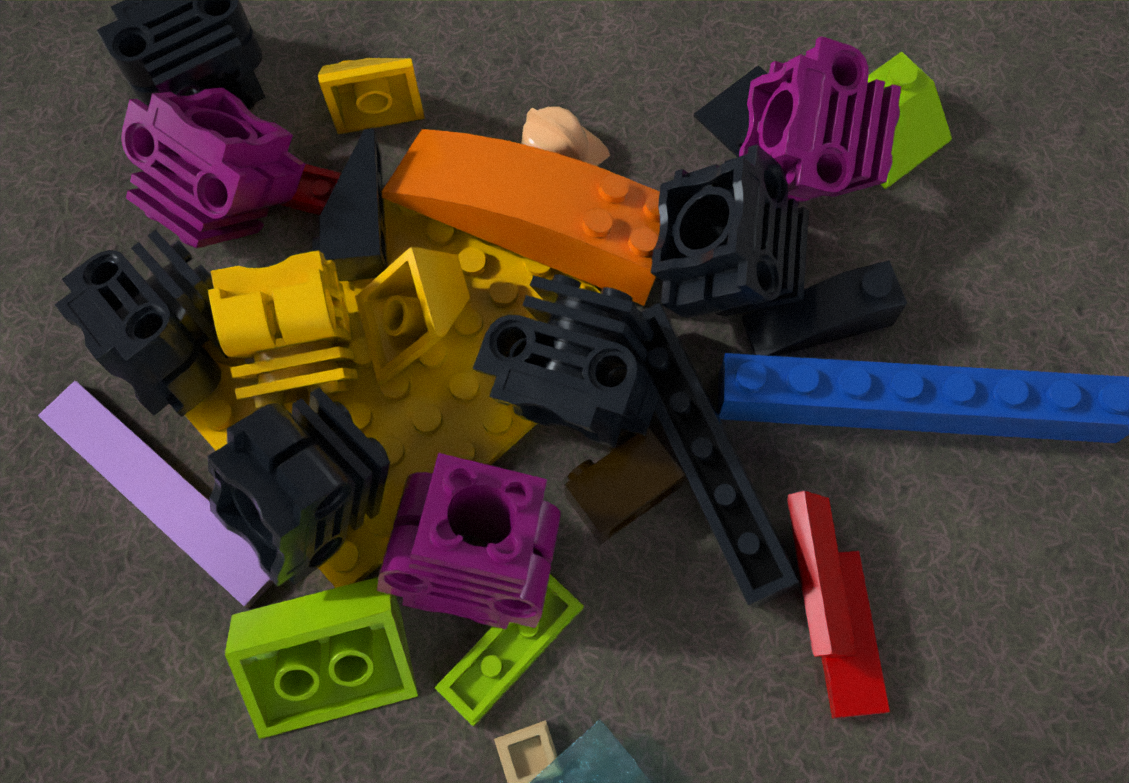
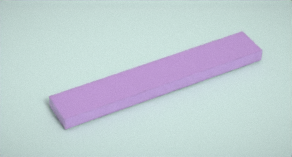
M77 381L70 384L38 415L244 607L249 609L272 585L273 581L260 568L254 550L243 538L227 530L210 511V501Z

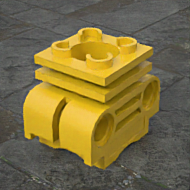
M318 250L291 255L276 265L264 268L234 266L210 271L214 289L208 290L217 337L224 354L228 357L255 360V363L230 367L232 378L259 380L257 385L236 388L237 400L254 399L255 407H262L276 402L284 404L297 401L295 391L307 389L308 396L310 397V392L319 387L326 395L347 391L346 381L359 379L357 369L336 368V363L354 360V354L351 349L339 346L332 347V344L351 340L352 333L343 285L338 280L335 262L326 260L322 252Z

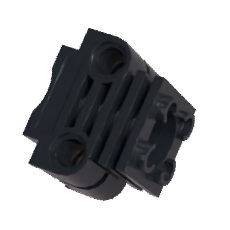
M124 0L111 6L118 20L97 29L107 50L136 96L147 106L150 104L152 93L172 92L180 96H190L200 93L205 89L224 88L239 98L248 110L252 109L257 101L265 98L254 72L261 63L263 54L240 0Z
M756 144L748 147V154L727 160L720 166L715 164L690 173L684 169L675 171L674 180L662 183L660 186L658 204L660 231L656 246L653 249L651 274L663 281L661 304L681 317L691 318L710 313L728 316L801 301L804 298L809 210L805 207L798 208L799 202L794 198L788 200V183L782 167L759 145Z
M154 230L148 237L169 261L166 266L162 268L142 244L138 242L131 249L153 273L145 281L120 252L115 250L100 252L62 278L63 282L71 290V293L54 305L71 325L81 328L85 337V346L94 358L111 375L120 377L130 383L134 389L135 397L153 416L170 404L182 417L208 397L217 388L221 380L219 365L197 339L205 334L226 359L228 356L224 354L216 330L213 328L215 324L208 290L214 289L211 275L201 264L192 270L187 264L193 259L192 255L183 244L177 240L169 245L157 230Z
M555 274L552 280L533 275L530 286L543 300L526 295L523 306L537 320L520 315H506L498 318L487 330L473 369L477 372L496 377L489 397L507 406L511 404L514 413L524 420L543 426L560 425L570 427L584 434L589 440L612 448L616 446L621 429L646 436L659 392L656 382L638 361L645 362L648 351L639 339L652 342L655 333L643 317V313L632 302L633 298L625 292L609 287L602 288L601 293L579 288L581 282L565 275Z
M318 387L310 392L309 405L302 398L292 404V414L282 404L278 402L271 403L227 428V444L207 456L208 471L215 479L214 488L209 497L210 511L227 530L237 534L251 546L258 558L260 568L277 587L288 579L295 585L327 562L342 547L347 537L349 525L356 531L363 526L365 513L370 519L379 514L390 461L384 447L372 437L367 438L353 423V419L346 407L338 401L333 402Z

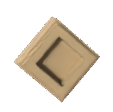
M546 720L494 739L507 783H544L564 775Z

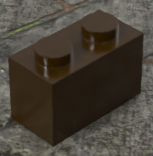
M648 428L646 436L635 435L630 431L626 432L618 438L615 448H608L610 453L596 463L591 459L586 460L574 468L567 476L569 482L564 484L565 497L600 545L682 487L686 474L650 428Z

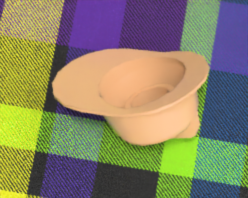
M548 106L539 110L531 108L528 111L526 123L523 126L521 144L555 152L598 166L610 157L609 150L602 141L581 126L578 118L569 110L562 107Z

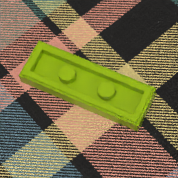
M550 574L543 613L537 627L532 628L509 622L507 629L492 626L438 683L435 689L474 727L583 610L584 605Z

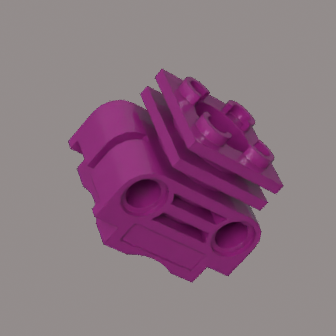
M821 36L816 39L815 47L806 51L805 55L800 54L785 63L774 61L770 64L769 74L761 75L750 82L747 101L749 128L745 141L740 148L739 157L748 154V147L756 144L759 145L782 167L788 183V200L794 198L799 203L822 196L836 197L886 183L893 162L891 151L895 126L900 116L899 99L901 86L893 84L884 88L885 81L878 79L868 83V64L860 50L851 45Z
M224 88L205 89L200 93L190 96H180L172 92L152 93L149 106L138 99H129L121 141L128 159L143 171L132 173L130 182L138 188L128 190L126 199L143 210L148 218L160 222L178 235L183 243L196 249L258 233L264 224L257 219L267 217L268 207L285 204L292 200L297 191L305 163L288 152L293 134L274 122H268L256 117L245 107L239 98Z
M438 453L433 473L416 472L410 474L405 481L393 530L389 537L378 576L377 591L403 597V606L424 611L457 615L480 624L507 629L509 622L536 628L543 613L551 571L550 564L553 560L561 518L560 510L550 502L543 500L547 479ZM460 535L476 536L485 540L488 546L470 545L462 541L463 537Z

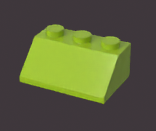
M378 577L232 615L225 656L259 739L418 697L397 597L377 591Z

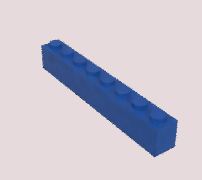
M725 353L718 375V416L723 420L1117 443L1129 435V377Z

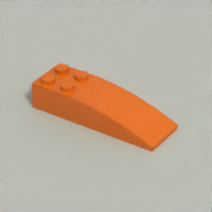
M421 129L382 190V198L597 287H609L625 292L633 298V302L643 306L656 279V276L651 274L653 249L656 246L660 231L658 208L660 191L577 159L507 140L467 133Z

